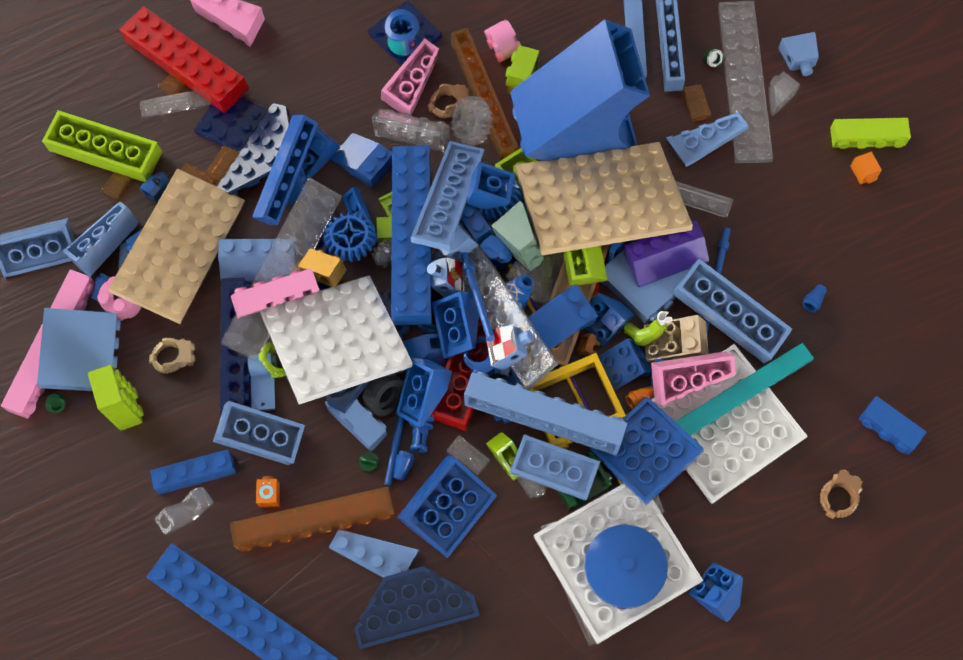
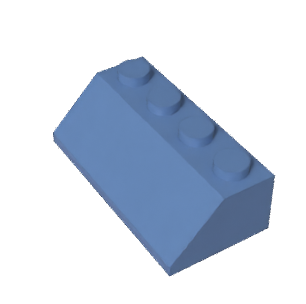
M68 218L1 234L0 269L4 278L71 261L63 252L65 248L75 241Z
M219 239L218 259L222 283L271 282L272 278L282 275L286 277L290 273L297 271L298 246L295 239Z

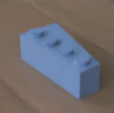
M119 202L65 248L63 252L80 270L91 277L140 222L126 205Z

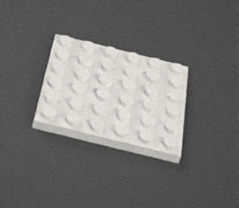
M370 275L337 285L335 288H327L312 295L308 294L293 301H286L274 307L269 306L260 311L298 404L412 367V361Z
M733 344L723 352L726 351L735 356L736 375L718 383L707 385L699 391L688 393L685 397L674 399L663 406L655 402V398L651 400L672 420L677 421L756 371L736 345ZM768 388L692 435L691 437L704 448V452L685 470L709 502L713 504L808 436L771 389Z
M624 484L534 535L539 547L597 644L703 581L655 502L651 500L645 505ZM633 525L651 533L665 551L668 563L665 584L658 595L643 606L631 609L611 606L602 601L592 591L587 582L584 563L588 548L598 534L613 526Z

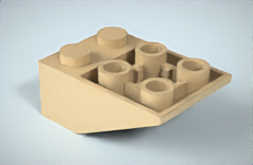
M699 315L673 319L671 323H667V328L658 339L645 346L648 362H655L656 359L667 361L709 354L706 321Z

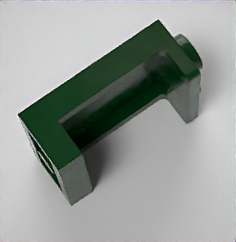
M592 451L587 453L586 457L600 461ZM601 461L587 501L611 488L612 477L607 470L604 472L601 467ZM557 490L569 512L587 502Z

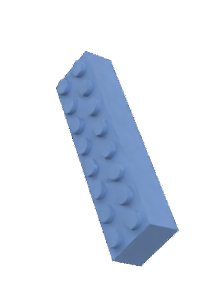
M472 372L464 393L465 406L613 455H617L627 427V423L620 417L612 416L611 418L605 416L601 411L587 410L580 404L574 403L571 405L565 403L566 401L559 397H554V399L547 397L541 391L532 392L522 385H510L504 379L497 378L495 380L489 378L483 372Z

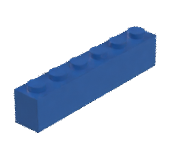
M305 115L292 116L253 213V218L267 225L279 224L318 126L316 121Z

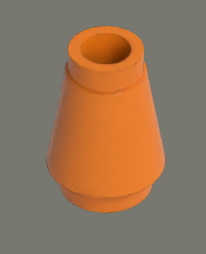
M648 386L630 391L626 396L628 406L633 410L647 396L652 399L654 397V388Z

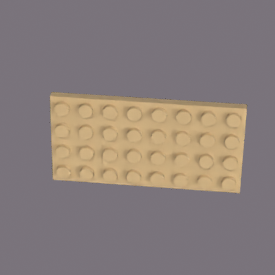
M177 169L110 285L109 292L181 324L219 252V239H226L245 200L238 196L230 195L225 190Z

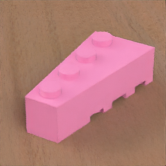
M190 0L197 14L212 23L214 22L224 31L230 32L233 37L238 40L241 39L249 47H251L265 20L261 7L241 0Z
M424 39L381 90V100L409 120L437 62L439 48Z
M310 268L304 271H294L286 277L282 275L272 278L271 282L265 283L261 281L253 284L254 287L246 289V287L238 288L231 296L237 317L241 318L260 312L269 306L274 307L286 301L302 298L308 294L312 295L319 291L313 270Z
M726 351L651 363L655 402L661 406L668 404V402L674 399L685 397L686 394L693 391H699L707 385L718 383L736 375L735 356Z

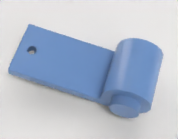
M267 353V360L273 366L278 367L277 357L273 356L272 353ZM259 354L249 355L248 368L251 375L252 408L259 411L276 410L275 378L270 376L271 374L265 369L263 362H260Z

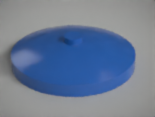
M633 525L613 526L598 534L588 548L584 563L586 579L592 591L605 603L623 609L637 608L653 600L663 588L668 572L667 557L659 541L648 531Z

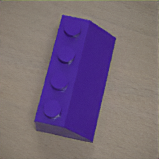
M697 220L692 221L693 226L690 231L648 237L625 246L624 257L638 287L688 270L698 259H701L704 263L709 262L705 238Z

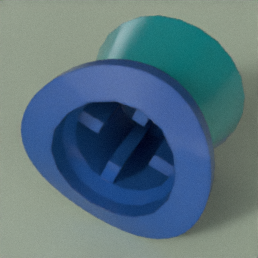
M398 9L393 11L385 22L388 46L397 55H410L420 43L418 35L419 22L407 10Z

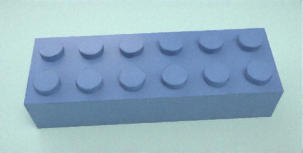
M698 259L690 267L671 293L763 363L773 358L792 331L791 327L701 259Z

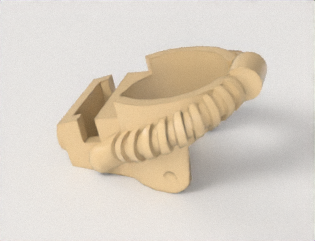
M163 338L162 342H159L154 347L152 354L149 355V363L152 364L156 371L163 372V374L175 372L179 367H185L187 364L188 366H194L195 355H193V351H195V345L183 338L180 340ZM166 347L179 349V355L173 362L164 363L163 366L157 362V356L162 349Z

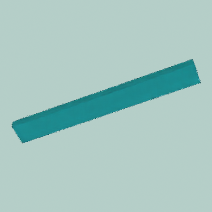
M801 343L675 422L692 436L810 363L814 357L805 345Z

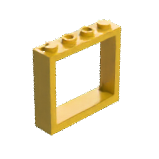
M597 353L525 382L527 389L535 392L595 367L616 411V414L609 417L616 416L623 419L626 416ZM544 432L549 444L566 449L569 447L568 444L574 442L562 437L556 439L553 434Z

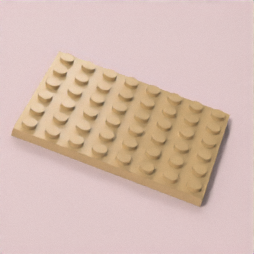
M660 142L631 146L621 150H606L590 155H578L571 158L515 165V171L541 256L692 230V222Z

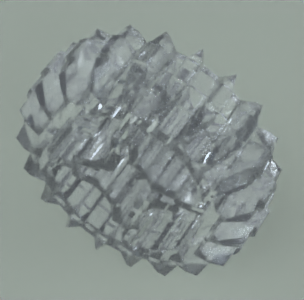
M477 96L461 98L460 102L456 103L457 107L453 108L454 114L451 115L453 117V121L450 122L453 124L451 129L454 131L453 136L457 137V141L464 145L475 146L482 144L483 140H487L486 135L490 134L489 128L492 127L490 125L493 120L490 118L492 114L489 111L490 105H487L485 100Z

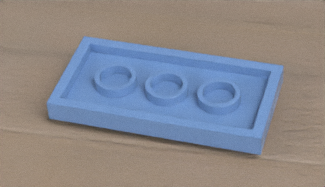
M524 435L510 473L587 501L600 461Z

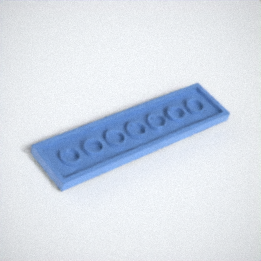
M449 141L412 233V243L449 251L467 203L472 174L478 163L482 162L485 149Z

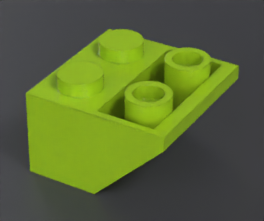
M601 246L563 252L569 286L608 280Z

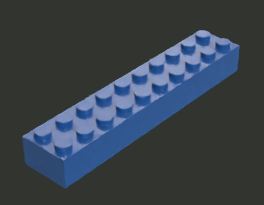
M429 145L392 146L391 317L394 326L432 324L431 274L427 272V267L431 263V247L411 242L412 233L431 188Z
M172 543L147 575L149 580L263 660H339Z

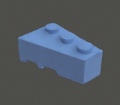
M357 399L345 414L329 406L327 401L325 402L329 413L371 452L387 436L385 424L379 419L376 421L372 417L371 411L365 406L362 407Z

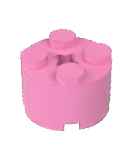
M506 19L484 31L488 39L487 43L491 50H495V56L499 63L512 57L513 51H517L518 46L521 45L515 37V31Z
M111 277L99 290L97 299L105 312L117 313V319H121V321L136 316L141 306L109 292V287L115 278Z

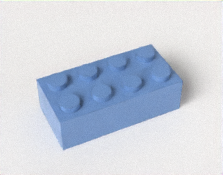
M228 401L224 405L213 442L290 465L295 461L305 425Z

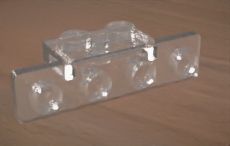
M194 91L140 101L142 118L212 106L211 103Z

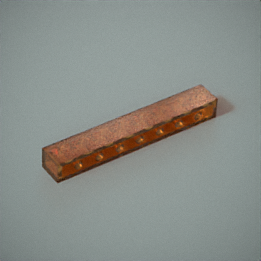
M467 27L451 33L452 47L501 161L517 151L518 145Z
M383 487L231 522L230 528L233 546L237 550L244 552L252 550V547L257 545L267 547L272 545V542L279 540L280 542H288L292 540V537L300 536V538L309 537L313 532L327 533L332 531L331 528L339 527L344 529L351 527L352 523L357 522L359 524H366L371 522V519L378 517L379 520L391 517V514L395 513L389 487Z

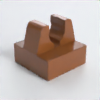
M592 333L580 335L575 353L580 356H590L597 353L593 351V347L600 346V342L596 339L597 336Z

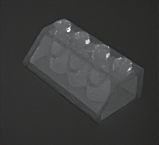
M379 109L372 116L374 133L377 137L415 146L429 145L432 150L445 152L450 136V125L444 122H434L424 117L417 118L407 113L400 114L390 109Z

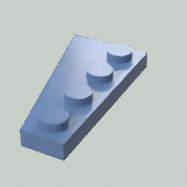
M739 112L717 119L714 123L703 124L697 129L681 132L680 135L669 136L666 139L684 166L688 167L748 130L749 126Z
M338 530L329 545L331 550L382 578L409 570L419 553V550L343 530Z

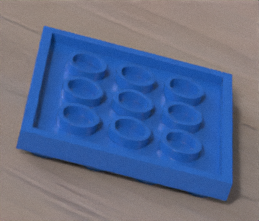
M648 396L623 418L624 422L627 423V427L617 455L590 448V451L645 505L653 500L704 452V448Z

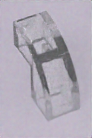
M200 487L191 490L181 503L165 507L155 518V521L163 533L168 535L195 520L214 502L206 490Z

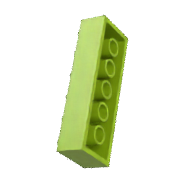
M59 110L42 140L50 152L146 182L152 175L162 154V150L156 141Z

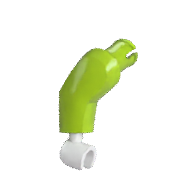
M660 311L657 319L648 327L639 329L632 323H628L624 327V333L632 337L636 345L646 346L663 334L668 326L667 323L672 322V317H666L668 311Z

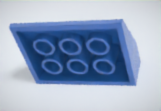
M446 456L397 518L439 553L448 558L497 495L458 459Z

